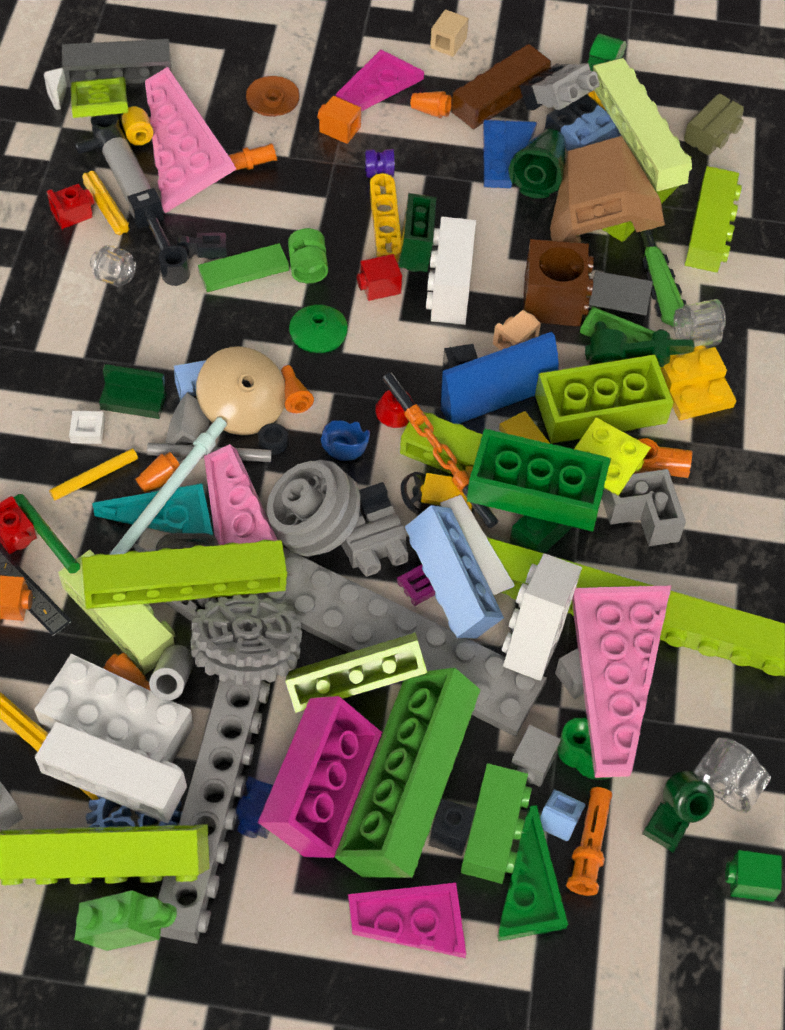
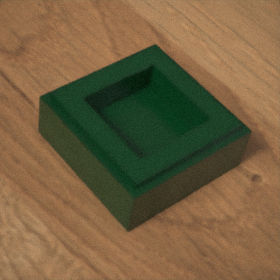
M660 803L646 826L643 835L669 851L674 852L690 823L680 820L665 804Z

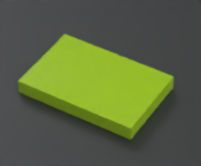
M117 77L72 82L71 109L73 118L128 113L125 78Z

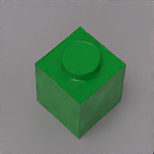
M738 850L733 860L727 862L725 870V882L731 884L730 896L774 902L782 891V856Z

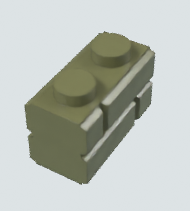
M719 93L687 124L684 136L685 142L694 148L698 147V150L707 155H711L717 148L722 149L727 143L729 135L731 133L737 134L744 123V120L741 119L744 112L743 106L734 101L730 102L729 98Z

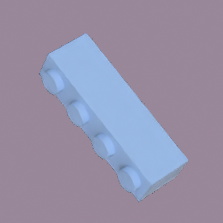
M431 505L405 526L410 537V544L417 552L422 563L423 572L429 578L435 590L436 600L442 606L449 620L448 625L457 638L477 639L504 619L451 508Z

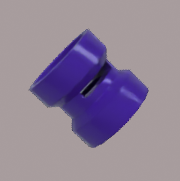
M385 149L383 152L366 150V177H373L381 173L394 177V150Z

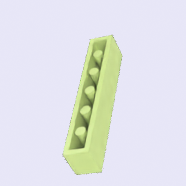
M624 58L594 65L593 71L597 73L600 86L594 91L655 191L658 192L687 184L689 171L692 169L691 158L680 147L679 139L677 136H673L667 120L659 114L656 103L648 97L645 86L637 80L634 69L628 66Z

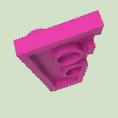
M380 50L335 96L361 107L362 112L423 80L424 71Z
M456 883L348 894L352 935L466 958Z

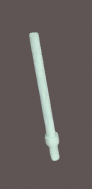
M217 417L208 430L197 437L193 442L194 448L109 555L125 554L130 550L202 456L209 454L216 445L215 440L227 426L225 420Z

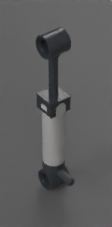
M116 114L92 116L91 125L94 138L76 143L77 152L82 154L101 148L129 205L130 215L137 229L149 226L161 250L159 262L163 281L172 286L186 283L190 277L187 251L181 246L170 245L159 223L164 220L161 200L155 188L150 187L119 126L118 116Z

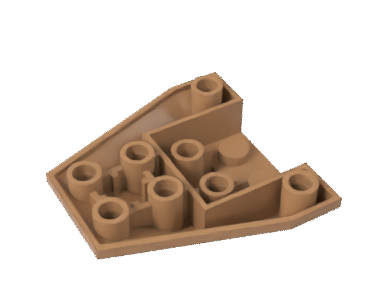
M622 136L568 151L564 175L550 226L552 241L581 243V234L632 221L636 232L665 225L661 200Z

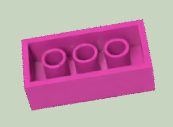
M339 696L310 698L258 823L304 857L334 858L382 732Z

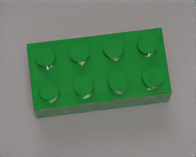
M484 428L469 479L467 502L593 532L611 458Z

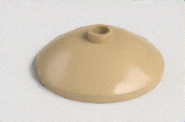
M229 347L214 353L203 364L196 381V395L201 410L212 423L217 417H220L227 423L224 431L237 435H252L258 433L263 426L274 423L281 415L285 406V382L278 367L266 355L247 347ZM242 380L249 381L251 387H245L242 384Z

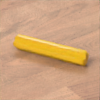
M95 171L84 173L82 176L84 185L91 192L93 199L115 234L122 235L129 231V223Z

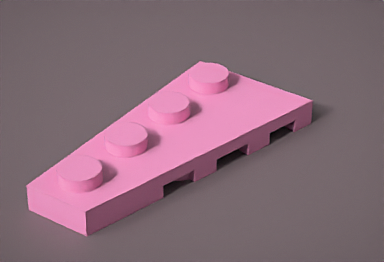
M229 444L205 455L204 460L216 546L227 543H254L261 540L277 541L278 539L269 523L237 449Z

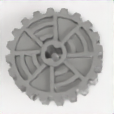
M233 595V599L220 597L217 603H206L205 610L199 609L196 612V618L192 620L191 656L196 658L195 664L198 667H205L206 674L209 676L217 674L219 675V680L224 682L229 679L234 680L235 684L242 685L245 681H250L252 685H260V680L273 682L276 681L277 675L285 677L289 673V668L294 669L296 667L297 659L300 657L299 645L302 638V624L299 620H296V614L293 611L287 612L284 604L275 605L272 603L273 599L270 598L260 600L257 598V595H250L248 598H242L241 595Z

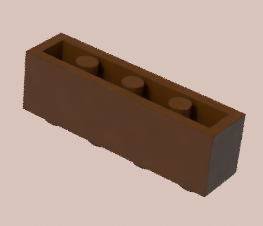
M530 44L520 50H516L511 56L496 63L483 74L477 75L463 87L457 88L453 92L452 113L470 128L476 129L483 124L484 120L491 119L521 99L523 96L519 85L550 68L551 60Z

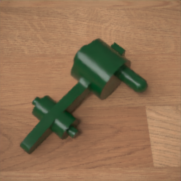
M599 321L595 324L594 333L590 338V345H585L586 361H589V365L624 360L629 357L655 355L659 366L663 367L670 362V355L693 352L695 350V342L691 339H670L669 332L664 329H658L652 333L650 341L627 343V336L623 332L616 329H606V324Z

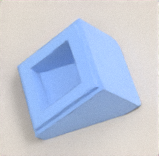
M553 790L540 816L543 830L568 841L586 804L562 792Z

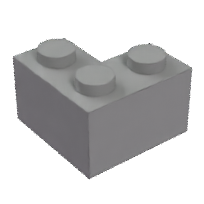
M668 469L633 474L619 496L604 488L602 501L610 524L640 520L648 546L679 542L686 520Z

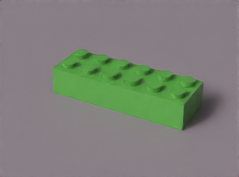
M456 668L430 670L425 674L403 680L334 856L361 877H413L480 693V689Z

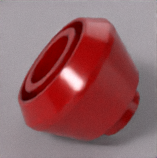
M390 390L385 392L376 404L375 413L378 420L391 428L407 426L409 421L404 415L405 411Z

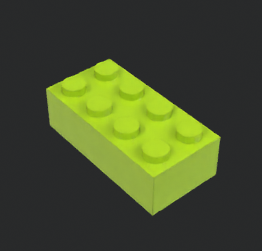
M655 355L539 373L535 392L551 444L581 439L596 417L620 431L667 424L673 406L672 397Z

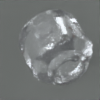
M105 245L99 251H95L90 260V266L93 268L95 279L115 287L129 283L135 274L136 263L133 261L131 253L112 245Z

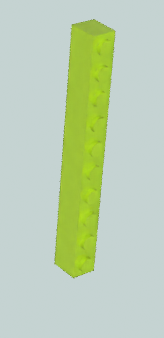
M487 537L515 585L500 593L516 600L522 584L529 585L526 583V578L531 565H538L543 553ZM567 561L582 567L576 588L654 586ZM670 591L660 640L666 641L674 647H686L699 651V653L708 657L717 656L724 658L738 666L758 668L769 675L785 676V623ZM571 601L568 613H571V615L574 616L573 605Z

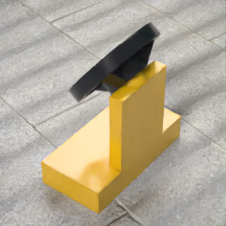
M466 466L465 471L470 477L473 467ZM413 472L404 477L401 482L400 491L405 505L415 514L420 515L425 511L414 505L416 501L437 506L441 505V502L462 495L471 512L473 507L470 502H467L466 496L461 494L453 484V477ZM410 477H414L416 485L412 489L413 497L410 499L407 493V482Z

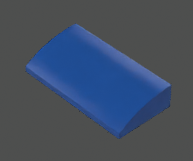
M553 332L443 371L441 411L448 422L460 424L535 396L539 373L559 370L557 344Z

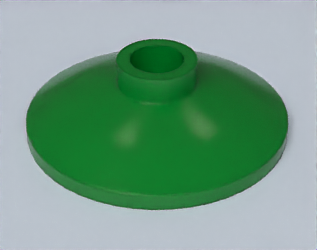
M311 305L295 313L290 321L289 332L293 342L301 349L312 353H325L338 348L345 341L348 333V324L342 313L335 308L326 305Z

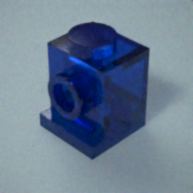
M248 777L246 782L247 796L243 795L236 810V815L239 816L240 821L237 830L239 833L250 838H257L258 835L267 839L270 831L259 824L258 821L273 785Z

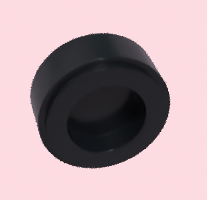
M270 423L259 430L258 445L260 449L272 450V455L282 453L288 447V431L282 425Z

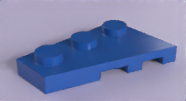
M484 120V187H512L513 184L508 171L513 156L530 142L535 134L537 122Z

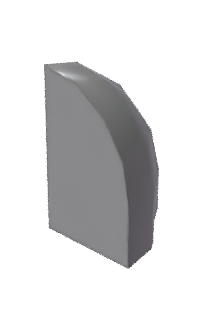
M188 393L181 399L172 416L166 444L192 445L201 433H205L210 427L209 419L201 410L198 400Z

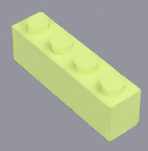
M88 550L76 559L80 564L78 572L70 574L66 568L58 572L62 587L145 675L156 667L163 651L169 646L175 645L173 639L175 633L166 621L159 622L153 616L154 611L149 604L86 609L81 557L95 555L91 550Z

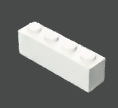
M56 721L35 756L41 773L167 824L187 788L184 773L176 764L169 761L160 763L152 760L145 752L139 749L132 748L131 751L120 747L109 737H94L87 734L82 727L72 723L67 726Z

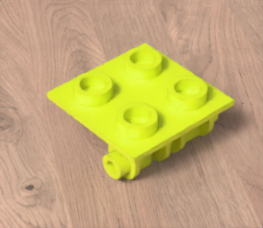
M596 417L574 449L611 458L604 488L619 496L634 472H639L643 466V459L651 447Z

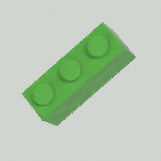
M487 763L463 859L462 874L502 884L505 872L513 873L517 852L510 850L513 839L520 841L525 820L518 818L520 807H528L532 787L526 786L528 773Z

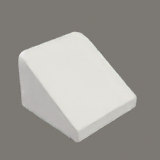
M63 68L44 72L47 93L56 110L61 109L67 89Z

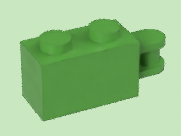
M134 891L79 903L74 940L105 951L160 940L161 928L169 927L173 924L177 916V909L170 903H162L157 898H150Z

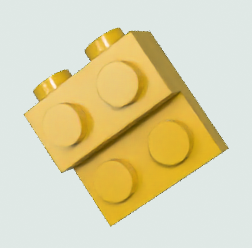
M700 345L688 354L670 355V362L660 367L673 400L672 407L679 421L735 406L736 398L725 379L727 369L716 347L706 349L704 345Z

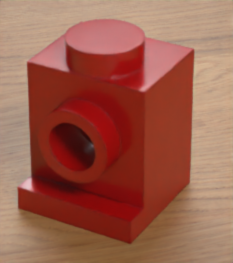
M79 183L57 192H53L52 189L46 191L50 210L61 229L93 218L91 206L94 205L92 194L89 189L82 190Z
M13 496L0 502V543L10 555L17 550L26 548L33 540L37 539L33 524L17 505Z

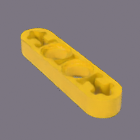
M376 174L370 180V200L376 257L394 254L398 263L401 232L395 181L388 174ZM380 186H384L385 194H381ZM380 205H388L392 209L384 212L380 211L378 207ZM383 226H390L394 230L389 233H384L380 230V228ZM391 243V253H388L386 250V244Z

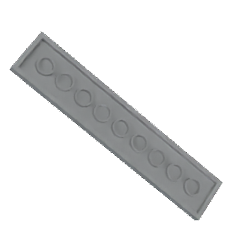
M284 547L287 569L286 591L241 595L242 598L257 595V598L260 600L270 598L273 599L272 603L275 605L284 604L287 612L293 611L296 614V620L301 622L302 629L349 653L416 633L427 671L447 668L459 670L480 689L472 715L515 737L518 735L546 684V677L543 676L542 680L539 681L505 668L503 665L506 657L467 638H457L451 630L298 554H294Z

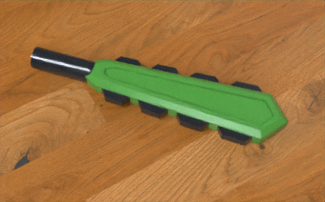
M651 229L641 231L640 235L645 247L642 263L643 267L648 269L646 273L647 280L653 281L651 296L657 302L654 307L656 315L661 318L662 322L678 328L688 318L689 307L686 300L681 299L682 290L680 285L674 282L675 273L673 269L668 268L669 259L656 246Z

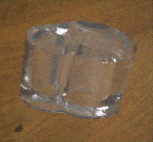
M718 299L684 305L675 311L674 331L676 339H691L695 342V347L700 345L711 347L721 343L726 317L723 305Z
M717 738L694 770L695 774L699 775L710 785L716 798L722 800L730 808L742 813H748L770 781L768 772L759 764L753 753L742 744L728 738Z

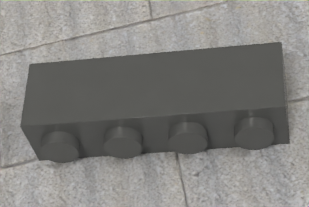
M169 39L62 44V68L64 69L67 87H71L72 82L117 77L125 78V84L145 83V80L167 67L172 73Z

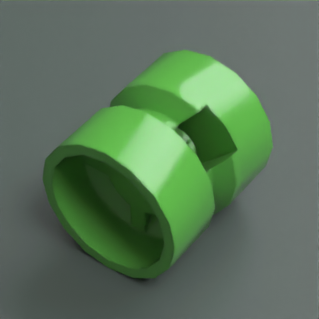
M311 228L300 229L292 233L288 239L292 277L296 281L306 284L321 281L328 274L323 234Z

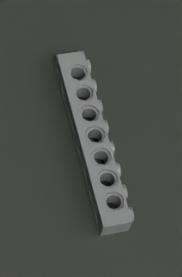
M232 679L226 682L219 681L179 825L208 824V826L215 829L208 836L210 869L198 875V880L189 882H177L175 876H164L158 899L162 903L174 905L177 909V916L172 925L161 928L160 936L197 944L200 932L206 933L210 911L206 910L209 897L215 898L218 891L220 877L215 874L218 863L224 864L229 843L224 840L227 829L233 830L235 826L237 809L233 808L236 797H242L246 777L242 776L244 765L251 764L254 752V745L250 744L252 734L259 733L262 722V714L258 713L261 702L267 703L270 683H266L265 680H260V685H252L250 681H245L242 685L235 684V681ZM240 700L248 702L244 707L233 706L235 702ZM229 731L240 733L238 737L233 739L224 736ZM221 762L232 764L229 769L223 771L215 768ZM212 794L223 796V799L217 803L206 801ZM190 893L197 896L196 900L190 905L178 903V900L184 894Z

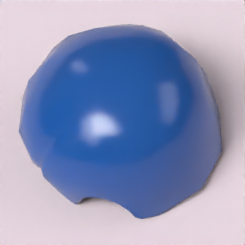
M342 420L331 421L323 428L321 443L324 450L333 458L339 461H352L364 453L369 441L370 430L363 432L359 422L349 424Z

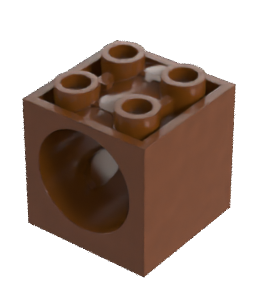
M530 239L524 275V311L534 315L540 323L580 326L582 315L588 314L589 298L586 296L591 297L593 290V279H589L588 275L592 274L593 256H588L589 244Z

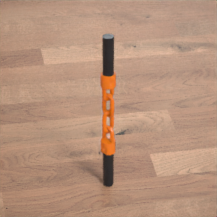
M387 373L382 380L405 411L404 415L417 433L428 439L433 446L434 457L444 469L451 471L453 474V484L467 498L470 479L468 473L465 470L460 471L458 469L456 457L447 445L440 444L433 434L434 427L419 405L414 404L393 373ZM425 422L428 428H425L424 432H422L419 426ZM443 449L451 458V460H448L447 465L438 454L442 453ZM471 503L488 528L494 527L499 522L488 506Z

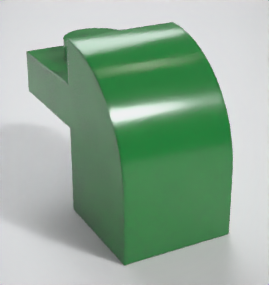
M601 33L598 34L589 53L588 64L590 71H593L594 65L621 59L627 46L626 42Z

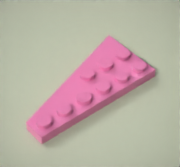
M168 67L145 80L147 102L151 112L150 123L153 128L152 141L155 165L159 175L158 188L161 191L160 200L165 213L236 170L233 162Z
M671 586L575 588L572 605L595 778L629 777L631 775Z

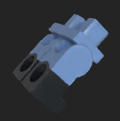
M588 94L561 110H554L549 113L544 130L555 129L561 132L566 141L565 148L567 151L621 136L609 114Z

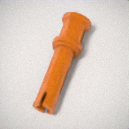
M594 787L591 789L581 843L573 851L572 859L575 863L572 876L568 878L566 886L577 894L590 896L597 894L599 890V885L596 881L599 867L603 866L605 859L601 852L610 801L612 799V792L606 788Z

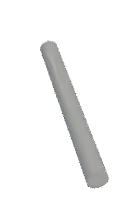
M148 443L147 455L159 456L161 453L165 455L171 452L174 457H186L194 448V445ZM213 447L210 453L223 447ZM236 448L242 461L271 462L272 450Z

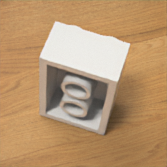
M441 217L440 229L434 228L433 246H438V248L433 247L430 268L436 269H430L427 290L433 292L427 293L426 309L432 310V322L463 325L466 323L476 220Z
M545 553L538 565H531L526 578V583L529 585L522 584L516 599L520 610L515 608L509 623V628H512L513 634H507L502 647V652L507 653L503 667L539 681L542 680L559 641L582 567Z

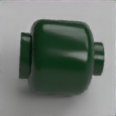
M681 771L674 774L667 780L663 788L664 804L676 817L687 823H696L703 820L714 807L715 796L713 789L699 775L691 771Z

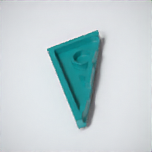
M203 484L177 488L147 528L208 542L214 541ZM159 491L92 503L94 515L133 525Z

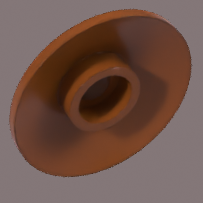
M280 76L259 78L251 83L246 91V101L249 107L256 113L264 116L285 115L296 108L300 99L298 87L289 79Z

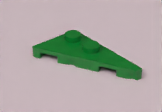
M537 805L530 806L526 813L497 935L498 942L562 930L568 926Z

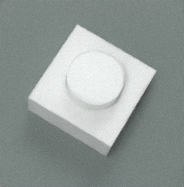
M72 411L69 433L70 442L102 444L105 421L104 412Z

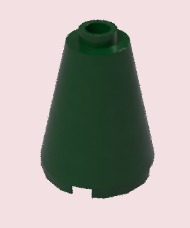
M555 129L544 130L513 156L508 169L509 177L512 184L515 182L523 195L531 198H546L560 188L564 175L566 144L561 132Z

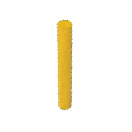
M131 448L50 489L49 493L52 499L56 501L137 460L138 456L135 450Z

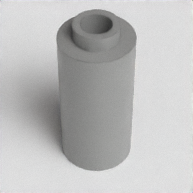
M172 645L163 651L149 681L150 690L157 698L165 701L174 700L183 692L194 666V657L191 656V651L182 645Z

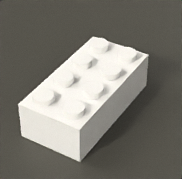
M73 654L69 656L34 709L40 726L46 730L51 731L56 721L67 726L70 723L82 727L89 735L97 738L100 736L109 737L120 747L130 751L132 748L139 749L145 752L150 759L163 763V761H174L194 727L190 709L171 700H161L150 690Z

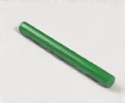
M23 494L16 495L14 499L17 505L70 574L78 572L80 564Z

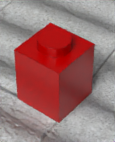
M394 254L361 261L360 273L357 274V283L360 291H365L368 301L401 294L402 273Z

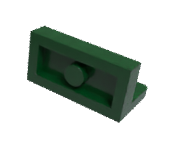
M108 364L104 365L105 386L99 401L100 410L160 419L167 396L164 374Z

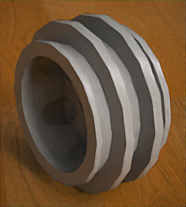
M325 460L308 461L297 464L285 472L275 483L268 498L267 517L277 539L282 540V544L292 553L302 556L326 553L341 545L353 532L359 519L361 496L357 483L334 462Z

